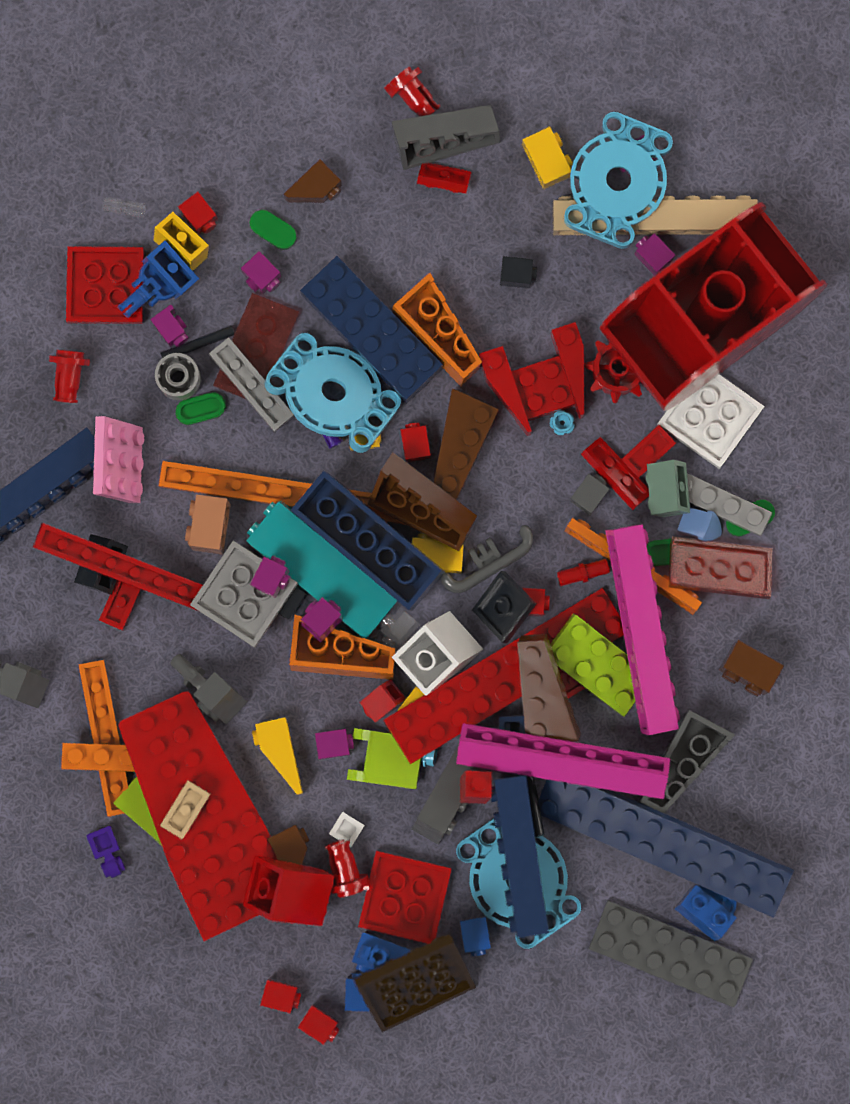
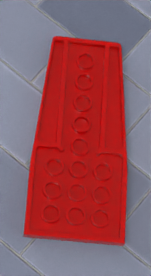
M184 691L120 721L119 729L170 870L203 941L259 916V914L243 906L255 856L278 859L268 841V838L271 836L192 695ZM189 781L210 795L184 838L181 839L160 825L186 782Z

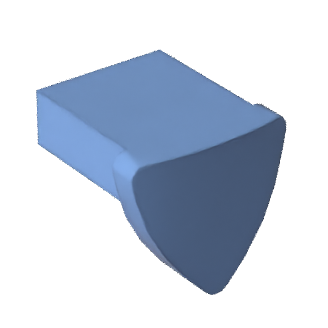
M690 508V513L683 514L677 529L681 533L697 537L702 541H712L722 534L719 518L714 511L708 510L705 512Z

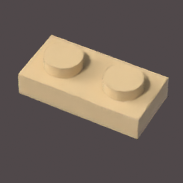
M187 781L160 826L183 839L210 794Z

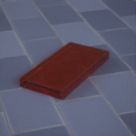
M252 293L232 342L265 380L269 371L283 353L299 311ZM220 369L213 386L246 399Z
M672 536L670 539L669 588L770 599L772 589V548Z

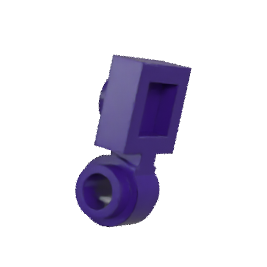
M107 826L86 835L95 859L105 857V862L100 863L105 877L111 876V878L121 875L122 871L126 869L121 856L115 857L112 854L120 850L112 827Z

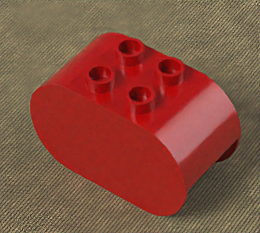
M763 202L757 203L737 215L642 285L624 300L600 326L601 332L663 411H667L684 401L777 332L815 300L828 285L825 280H818L765 213L766 206Z

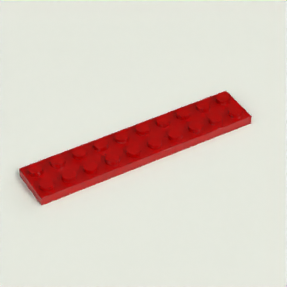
M603 588L525 634H547L551 644L572 614H575L610 642L624 635L621 617ZM520 638L443 683L427 696L420 697L383 720L410 765L460 735L463 724L476 725L522 697L518 641Z

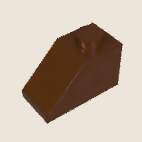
M320 159L284 193V198L290 203H324L328 199L332 201L341 193L340 187L342 182Z
M294 825L268 838L278 860L303 865L308 850L306 843L310 841L303 827L299 829L297 825Z

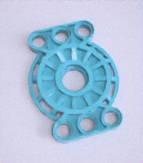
M610 112L604 117L602 129L605 134H601L588 141L580 149L573 161L570 173V187L577 204L571 205L566 209L564 222L572 230L624 249L629 247L634 240L635 233L631 226L651 216L663 200L667 186V171L661 156L670 152L673 140L666 131L621 113ZM609 119H618L621 123L620 129L617 131L609 130L606 125ZM634 128H641L645 136L637 141L632 139L630 131ZM658 137H663L668 141V147L664 150H659L654 146V140ZM599 141V146L595 147L590 153L586 152L591 145ZM582 156L584 161L580 171H575L576 165ZM659 166L661 167L663 182L658 181L656 168ZM613 168H623L630 174L631 183L625 190L615 191L608 186L606 176ZM574 178L579 179L580 192L578 193L575 189ZM662 188L661 194L657 202L655 203L652 200L655 196L656 189ZM647 207L651 208L646 214L638 218L637 215L642 213ZM575 210L581 212L583 216L582 221L577 224L570 222L568 219L569 213ZM602 220L605 222L606 230L603 233H596L592 229L594 221ZM622 229L630 234L629 241L624 243L619 242L615 236L617 231Z
M308 333L299 334L293 340L265 379V388L270 394H286L290 410L305 427L326 436L343 437L349 435V445L358 453L366 452L371 448L397 413L401 404V398L396 392L392 390L381 392V384L376 372L360 355L348 349L334 346L317 348L316 339ZM306 341L311 345V349L303 351L299 348L298 343ZM328 353H338V354H342V355H344V356H340V355H336V354H328ZM349 357L359 362L362 366L358 365L355 361L349 359ZM286 359H293L297 362L298 367L289 369L285 366L284 361ZM366 371H368L374 383H371ZM272 377H279L283 380L284 385L282 387H274L270 383V379ZM325 382L340 384L345 389V397L339 401L328 400L323 396L322 385ZM384 398L392 399L395 402V407H385L382 400ZM376 416L381 420L382 424L378 427L372 426L368 418ZM358 434L364 435L368 443L365 445L358 444L355 441V436Z
M492 819L457 845L456 854L462 862L472 863L469 884L472 897L478 908L487 918L499 925L510 928L509 920L506 923L492 916L494 912L507 918L513 916L512 906L507 907L504 891L509 890L506 880H503L501 864H505L504 854H499L497 839L502 838L500 828H495L494 819ZM485 829H492L496 833V840L491 844H486L481 839V834ZM543 836L537 838L545 842V844L540 846L536 843L546 914L553 915L556 924L552 929H548V934L535 935L534 941L530 944H523L515 934L517 944L525 949L536 946L577 917L581 911L580 901L572 895H565L568 874L559 850ZM467 843L475 848V854L470 859H465L460 854L461 846ZM549 846L556 853L559 862L555 863L552 856L546 851ZM482 862L480 869H475L476 863ZM562 866L563 884H558L559 875L557 868ZM474 874L479 875L478 883L480 890L476 892L473 884ZM557 889L562 890L560 896H555ZM482 895L485 902L489 905L490 909L488 912L480 904L478 896ZM568 899L574 900L577 905L576 911L571 915L565 914L562 910L563 902Z

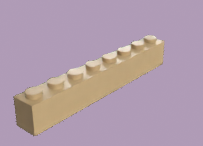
M564 196L553 201V235H585L570 229L564 222L566 209L571 205L577 204L573 197ZM664 196L657 210L651 216L631 227L635 235H653L654 233L656 235L713 234L737 215L757 204V199H751L750 196H737L736 199H725V196H712L710 200H700L699 196H687L685 200H675L673 196ZM647 207L642 213L637 215L638 218L646 214L651 208ZM575 210L569 213L568 219L570 222L577 224L582 221L583 216L581 212ZM596 220L592 224V229L596 233H603L607 228L602 220ZM623 229L616 233V235H630L628 231Z

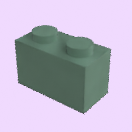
M669 460L647 464L646 482L649 486L648 507L651 515L669 517L690 513L686 462Z

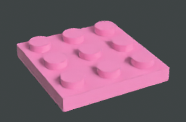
M106 416L96 417L94 495L128 503H140L143 492L141 483V470L144 465L142 458V445L144 443L143 427Z

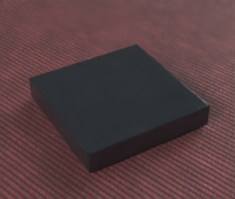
M500 571L472 611L502 643L508 644L536 606V603L506 571Z

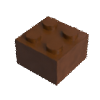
M738 640L733 643L719 671L723 672L722 678L733 684L738 683V681L746 685L745 691L758 697V695H765L770 692L784 665Z

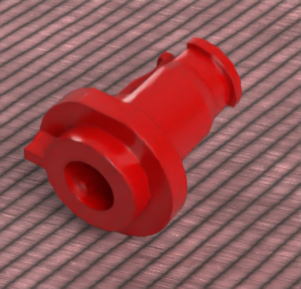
M409 66L386 85L384 89L391 98L399 94L410 109L417 113L419 117L432 115L441 106L435 103L430 92L417 78L422 73L421 69L417 67L412 70Z
M56 349V355H49V362L56 363V393L53 400L78 403L76 398L80 386L82 366H90V359H84V352Z
M343 839L325 846V849H328L329 863L334 875L331 893H337V897L351 896L371 888L368 874H359L354 854L349 847L350 840L344 841Z

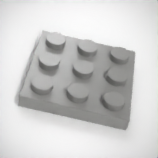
M232 541L190 605L256 648L298 583L290 578L285 590L280 589L276 599L253 588L250 583L262 559L235 541Z

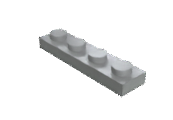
M229 337L209 353V356L274 433L294 417V414L278 395L270 394L266 390L263 377Z
M687 473L689 504L706 512L708 510L714 511L719 518L760 537L762 536L772 516V512Z

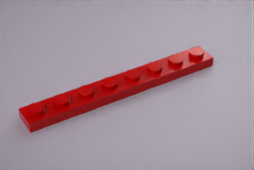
M41 523L32 548L198 611L190 604L202 588V584Z

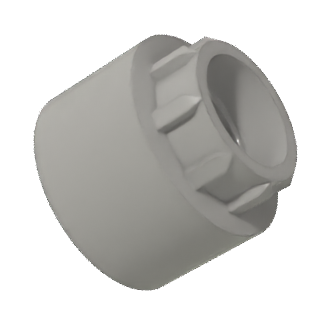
M172 353L163 357L157 364L155 380L159 389L166 397L173 400H185L192 397L199 389L201 374L192 358L182 353ZM176 371L185 373L184 379L179 383L171 380L172 374Z

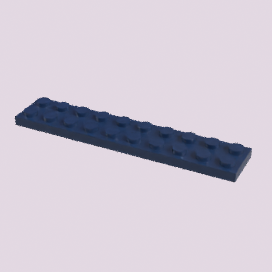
M546 780L538 800L541 816L773 918L794 872L793 869L612 790Z

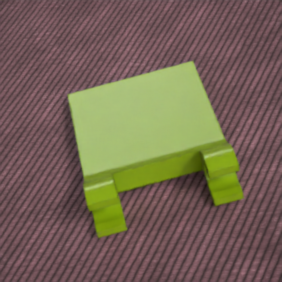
M354 728L353 739L368 741L364 771L348 769L347 780L417 789L421 758L410 765L391 733Z
M136 777L128 786L129 788L123 791L113 804L161 845Z

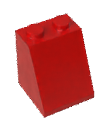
M255 856L243 906L270 921L322 926L333 888L334 875L320 868Z

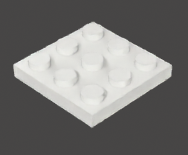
M718 375L684 401L667 410L657 426L660 425L667 433L720 469L764 406L724 377Z

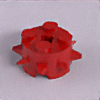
M599 340L596 341L595 345L598 353L595 360L584 363V367L593 372L594 383L590 390L592 392L602 390L604 393L611 395L613 403H617L620 396L629 393L640 397L642 395L639 386L641 381L611 343L606 345ZM616 364H621V369H624L625 372L622 371L621 374H617L612 367L615 368Z

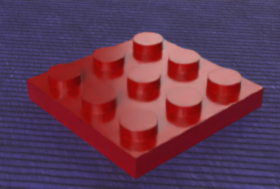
M67 246L66 323L143 324V305L130 318H127L123 313L132 304L127 306L122 312L118 305L143 284L141 282L135 288L132 286V283L138 279L139 271L144 264L142 262L145 254L144 247Z
M376 851L369 878L371 888L366 891L358 927L428 944L436 938L452 868Z

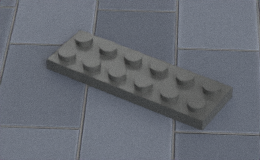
M608 900L588 948L733 1008L736 1005L753 961L752 958Z

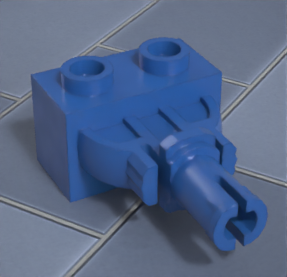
M163 241L142 260L144 264L139 271L138 279L132 283V286L135 288L141 282L143 284L119 304L118 308L122 312L127 306L132 304L123 313L127 318H130L152 296H155V298L148 303L151 307L158 301L169 300L173 297L177 299L199 278L166 241Z
M700 885L691 887L674 908L714 942L723 937L737 918L734 916L737 905L736 901Z
M362 932L352 962L357 964L356 969L359 971L374 970L383 966L388 960L397 959L408 954L410 949Z

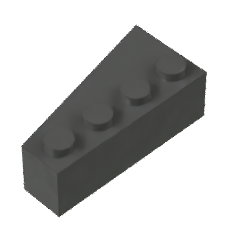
M491 105L391 121L395 144L403 170L420 166L422 163H431L500 143L499 129Z
M690 710L686 711L678 726L679 729L676 730L662 756L670 758L664 799L641 796L639 803L665 813L735 734Z
M459 744L411 829L438 845L444 834L450 835L457 821L453 820L456 812L462 813L467 803H460L461 775L465 771H480L481 769L456 764Z

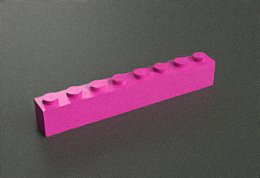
M643 524L605 530L641 734L652 735L679 729L680 715L673 700V697H675V687L670 682L669 677L671 664L664 648L666 646V636L661 631L660 626L662 613L655 597L657 595V585L652 580L651 575L653 562L646 546L648 544L647 531L643 529Z
M463 724L456 764L664 799L670 758Z

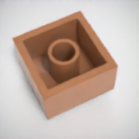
M196 494L195 501L191 500L189 516L192 518V526H187L185 541H188L189 547L193 551L223 555L231 506L228 499Z

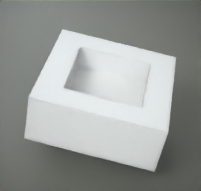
M342 812L329 834L338 840H350L349 847H352L365 825Z

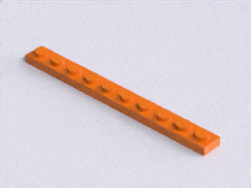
M163 461L158 486L271 504L272 502L277 504L278 501H283L287 506L293 508L312 484ZM349 490L366 505L368 504L372 493ZM367 505L386 522L406 525Z

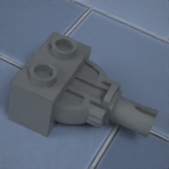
M177 654L171 660V666L183 676L184 685L188 688L194 686L197 689L193 694L200 701L197 706L215 722L220 719L227 725L247 703L216 672L206 679L203 676L205 671L200 666L195 667L182 654Z
M16 662L15 666L5 663L4 668H0V694L39 708L50 680L41 677L43 671L20 662Z

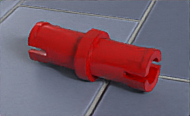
M607 559L587 564L581 562L576 567L556 573L561 587L580 581L586 583L588 579L610 573Z

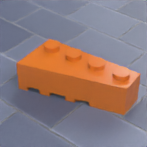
M429 273L393 305L392 313L443 364V369L462 386L479 371L482 361L467 335L462 331L455 314L451 312L444 295L436 286L433 276Z
M294 616L289 664L291 671L393 680L395 660L392 656L396 653L395 648L333 629L320 642L302 626L301 619L303 617Z

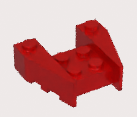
M576 322L551 330L550 335L557 353L556 357L511 371L503 346L478 354L482 361L481 368L486 383L527 436H530L532 433L528 421L574 406L579 419H582L584 416V345Z

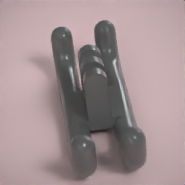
M527 525L521 526L519 533L522 537V543L503 556L500 555L490 537L485 540L490 548L488 551L485 550L482 543L476 545L481 553L479 556L471 548L468 550V553L479 570L461 581H455L450 574L444 573L441 576V583L447 590L453 593H462L524 557L530 551L533 544V534L530 527Z

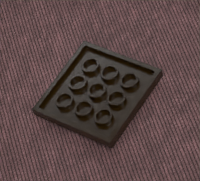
M450 934L439 936L431 943L421 948H414L408 954L397 959L388 960L383 966L365 971L359 977L353 979L360 995L382 1032L476 988Z

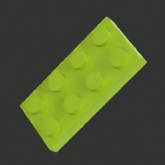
M572 614L551 643L557 667L624 717L635 703L627 654L577 615Z

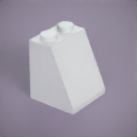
M449 611L425 624L392 658L424 695L427 696L467 666L483 648Z

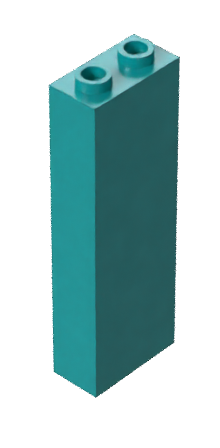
M278 501L277 504L272 502L263 512L266 516L260 524L256 521L248 530L247 534L250 537L246 542L268 559L275 556L285 561L284 567L288 568V575L291 576V579L296 581L298 585L318 601L322 597L327 602L330 600L334 601L342 610L340 612L342 621L362 638L367 639L396 604L397 600L294 514L291 508L283 501Z

